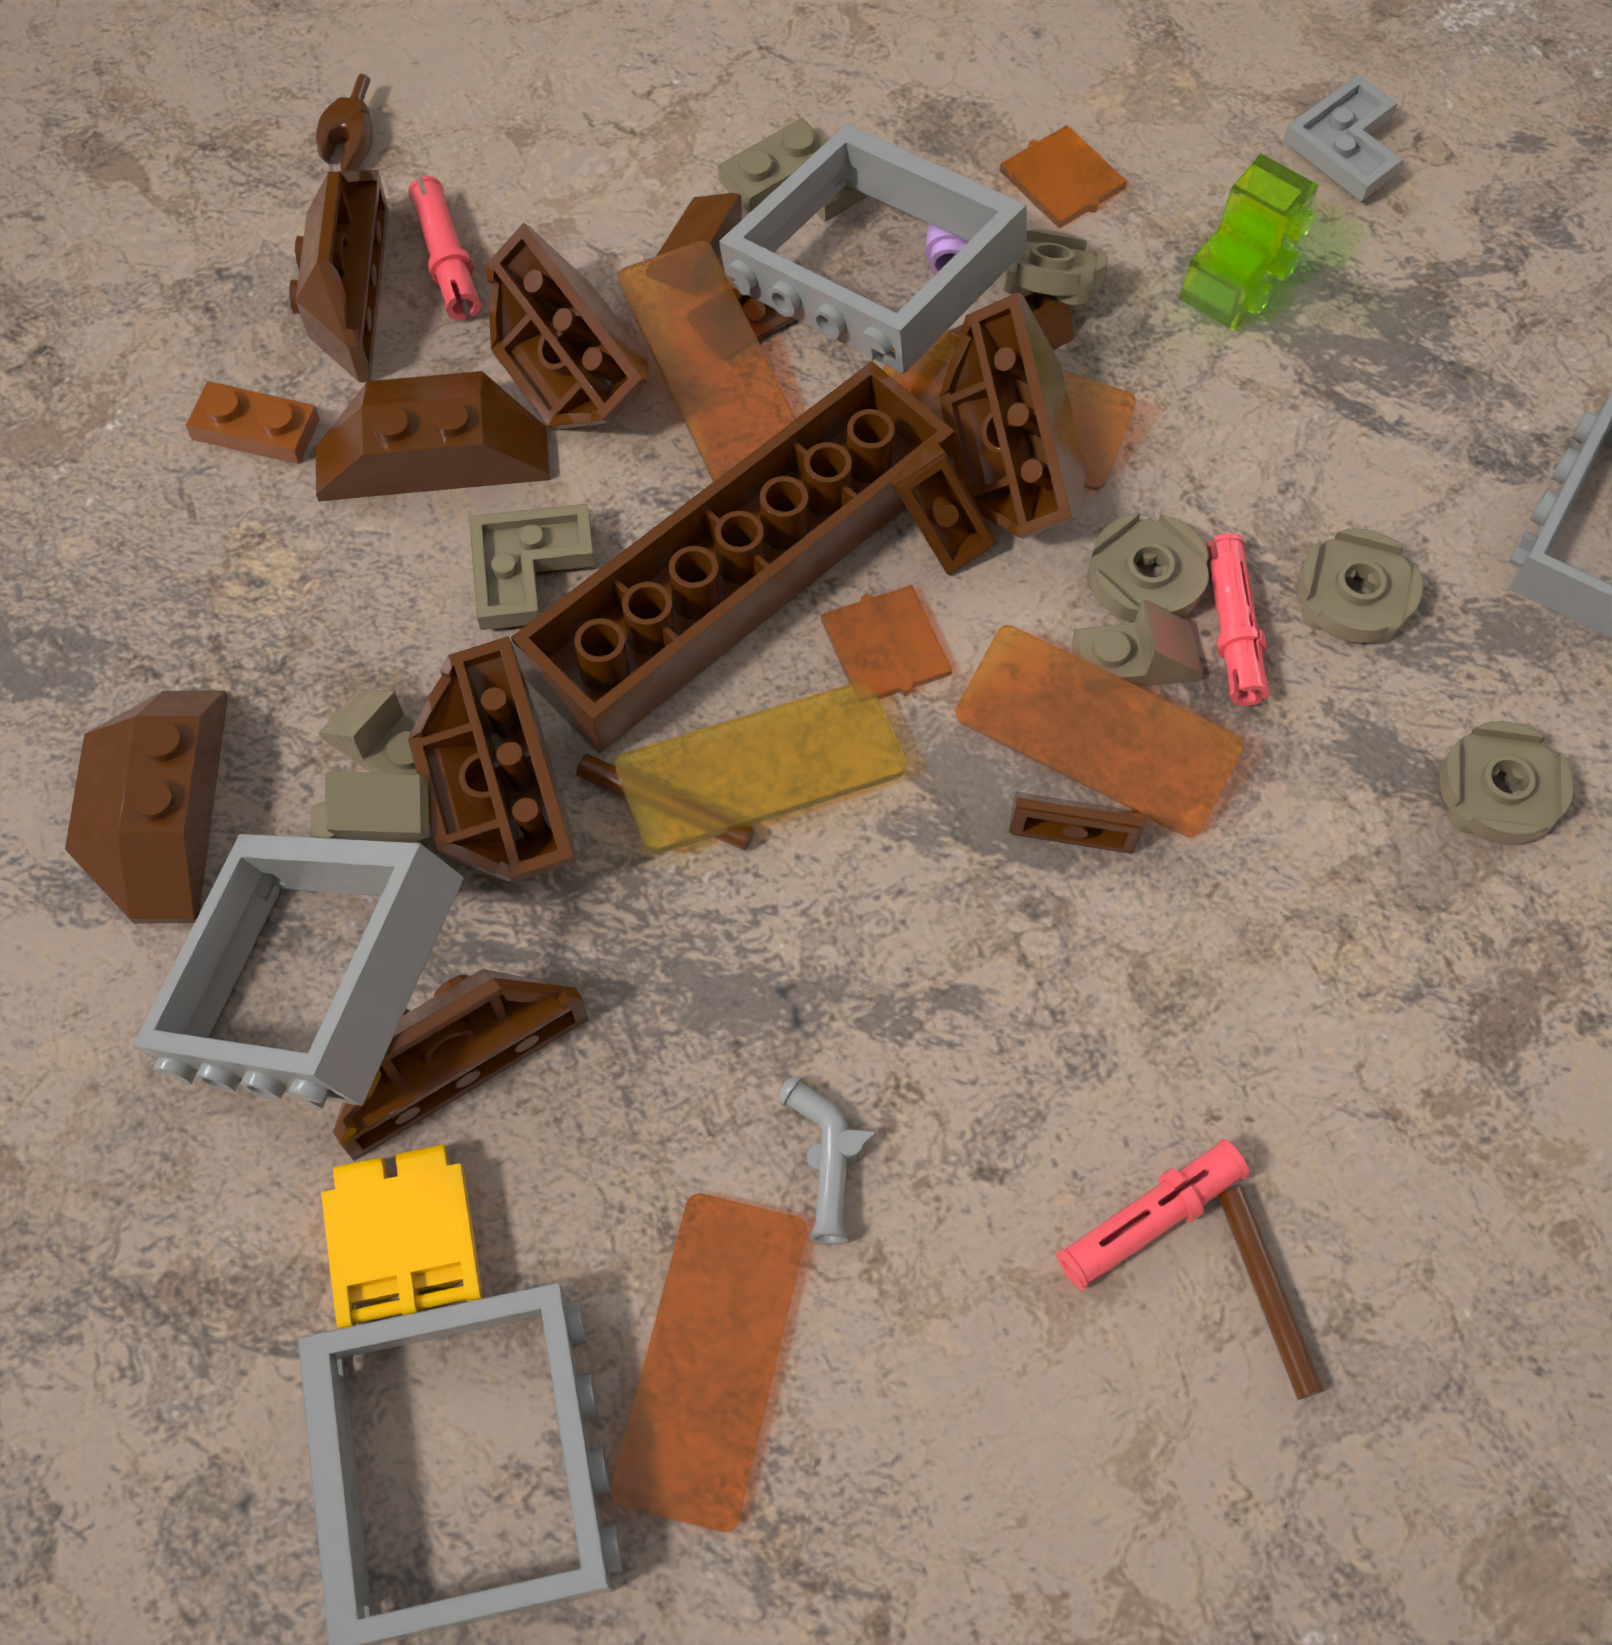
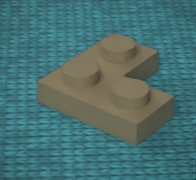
M802 117L719 164L718 181L730 193L740 194L742 196V206L750 213L827 141ZM846 185L817 214L826 222L865 199L867 194Z
M588 503L469 516L476 612L480 630L523 626L540 615L537 572L595 566Z

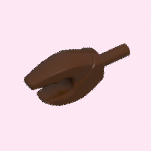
M365 74L358 75L350 98L339 97L326 108L319 119L316 130L317 152L324 162H327L331 157L335 145L345 142V152L340 166L341 171L356 170L368 155L372 144V122L369 108L364 102L370 78Z

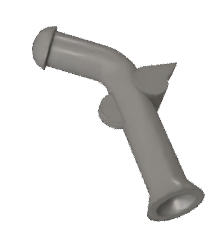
M801 1077L788 1078L779 1089L778 1097L783 1106L789 1105L817 1124L822 1131L821 1143L811 1146L806 1156L809 1167L819 1172L816 1222L808 1236V1240L824 1245L846 1244L849 1240L843 1228L847 1164L857 1160L862 1147L871 1141L877 1132L848 1130L843 1113L834 1103L801 1082Z

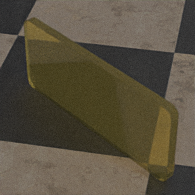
M858 681L621 753L615 760V768L645 849L652 854H661L898 779L904 775L907 762L872 685L865 681Z

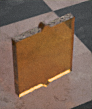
M1068 125L1040 141L1031 140L1028 148L1002 162L1000 165V172L1058 228L1063 227L1087 211L1091 213L1096 212L1099 204L1124 190L1127 180Z
M913 585L875 597L864 594L860 602L821 614V622L859 706L897 693L908 696L911 694L912 688L952 675L953 669Z

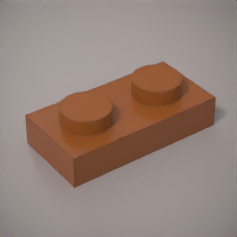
M207 381L188 419L186 428L192 440L300 464L320 418L315 405Z

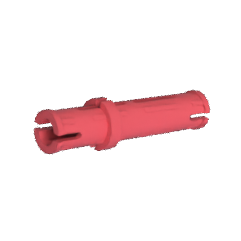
M422 176L427 193L425 195L422 194L417 179L409 185L408 193L410 200L413 202L430 255L428 269L433 281L440 285L448 316L455 320H467L462 301L466 300L472 317L477 315L482 306L471 278L474 270L468 252L461 248L444 196L442 183L433 176Z
M1224 533L1215 536V542L1209 540L1206 545L1221 635L1216 643L1218 654L1221 658L1225 659V665L1227 666L1231 702L1235 705L1251 706L1261 703V698L1268 699L1271 694L1263 661V652L1267 648L1265 633L1262 629H1259L1256 620L1244 538L1239 534Z
M1222 1139L1216 1143L1215 1147L1181 1170L1168 1169L1158 1177V1186L1112 1215L1108 1220L1067 1248L1059 1250L1056 1258L1073 1285L1080 1291L1085 1290L1094 1280L1141 1250L1145 1245L1184 1219L1191 1223L1204 1214V1204L1239 1180L1247 1178L1248 1174H1250L1248 1165L1234 1145L1228 1140Z

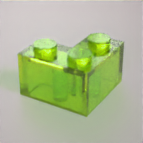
M1260 154L1231 187L1219 228L1189 262L1179 300L1233 331L1236 330L1249 313L1257 316L1268 302L1273 292L1275 281L1279 278L1285 282L1295 270L1302 256V251L1296 247L1304 239L1316 218L1317 212L1310 208L1319 185Z

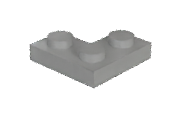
M1359 74L1290 123L1283 142L1361 202L1394 178L1403 159L1371 136L1372 133L1391 120L1397 103Z

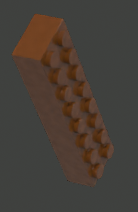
M873 361L869 362L511 637V641L524 679L600 754L904 510L906 506L891 482L918 450L932 438L946 452L951 461L955 431Z

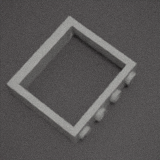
M846 124L719 241L727 285L739 290L740 294L749 295L774 308L781 315L792 317L818 330L826 338L836 339L863 353L870 360L873 361L875 359L904 374L1027 250V204ZM846 185L968 241L897 313L774 253Z
M1611 391L1598 413L1594 414L1586 410L1577 425L1572 438L1581 443L1577 450L1571 447L1567 448L1553 472L1551 479L1560 482L1557 491L1547 488L1536 506L1530 520L1539 524V527L1535 534L1526 531L1516 546L1508 563L1517 566L1518 569L1507 588L1612 638V585L1550 557L1548 553L1602 444L1612 448Z
M239 834L132 1047L157 1060L153 1067L156 1073L173 1077L186 1085H191L196 1077L201 1082L224 1092L235 1093L238 1085H241L244 1089L273 1101H281L283 1094L288 1093L292 1098L319 1109H323L326 1100L363 1106L464 877L421 843ZM281 889L381 896L308 1053L209 1038Z
M560 1283L297 1338L328 1645H381L613 1591L611 1573L623 1570L619 1549L621 1546L616 1524L603 1526L598 1495L611 1492L609 1472L603 1446L593 1449L590 1447L586 1419L598 1417L597 1399L591 1372L579 1375L574 1347L587 1343L585 1325L582 1321L579 1301L567 1303V1297ZM542 1316L581 1569L372 1616L344 1358Z

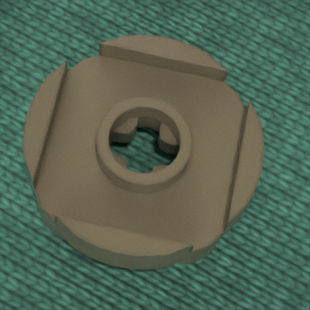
M1027 230V250L1001 275V289L1009 294L1018 292L1023 296L1031 295L1033 292L1056 295L1057 300L1062 303L1084 305L1089 301L1090 292L1098 290L1103 285L1108 257L1101 248L1098 250L1097 258L1093 254L1086 252L1087 240L1078 236L1052 230Z
M1141 513L1122 516L1107 525L1096 539L1086 578L1096 598L1108 611L1125 621L1134 623L1142 600H1149L1181 618L1190 614L1197 607L1208 584L1209 571L1207 561L1209 555L1205 543L1191 527L1174 517L1161 514L1158 521L1152 519L1139 520ZM1140 561L1146 566L1154 562L1159 564L1161 568L1158 577L1142 575L1138 572L1139 567L1136 563Z
M1359 528L1338 531L1335 538L1326 540L1322 544L1320 540L1312 546L1299 571L1297 592L1303 605L1301 615L1304 622L1310 627L1324 630L1330 635L1346 641L1377 645L1388 643L1393 639L1396 632L1409 622L1420 603L1423 592L1421 572L1416 563L1411 569L1408 561L1401 556L1404 548L1387 535ZM1354 577H1360L1365 579V588L1374 592L1360 594L1353 591L1347 584H1350Z
M1506 721L1487 722L1477 726L1470 734L1456 742L1441 765L1439 785L1442 798L1448 807V819L1459 831L1474 833L1485 840L1495 843L1522 844L1536 842L1546 835L1571 804L1574 783L1568 762L1561 752L1555 758L1550 749L1541 744L1545 737L1528 726ZM1499 771L1508 773L1509 782L1518 784L1520 790H1514L1511 794L1503 792L1494 784L1493 780Z

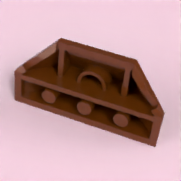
M379 170L331 171L327 173L307 211L304 236L296 237L295 256L299 268L298 279H292L289 286L292 312L301 315L308 338L358 382L371 380L389 211Z
M522 223L486 264L487 282L491 283L489 299L491 350L547 427L556 430L609 423L649 381V358L592 284L530 226Z
M1017 292L965 316L960 331L964 334L952 356L939 399L945 423L955 431L952 454L956 471L981 515L1007 529V531L1017 537L1025 539L1077 519L1087 470L1061 364L1025 298Z
M483 371L367 381L315 447L316 496L318 501L551 480L546 426Z
M509 636L448 655L440 671L442 676L428 696L408 738L416 772L428 779L429 822L438 853L441 856L512 883L575 863L576 858L570 823L542 728Z
M225 690L161 691L84 734L65 850L133 924L195 923L199 915L228 700Z
M482 969L470 977L469 975H459L446 981L436 990L434 998L411 1011L405 1009L363 1106L342 1103L333 1130L339 1144L355 1161L588 1021L582 997L575 987Z

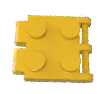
M444 1144L397 1153L396 1165L398 1176L388 1178L385 1160L383 1161L382 1157L333 1167L335 1189L321 1192L335 1318L338 1329L402 1314L404 1316L418 1313L422 1309L463 1300L470 1302L483 1299L465 1170L461 1163L450 1165L448 1151ZM460 1282L464 1284V1286L451 1288ZM433 1288L446 1289L418 1295V1292ZM399 1296V1300L381 1303L388 1298ZM358 1304H376L372 1306L354 1309V1305Z

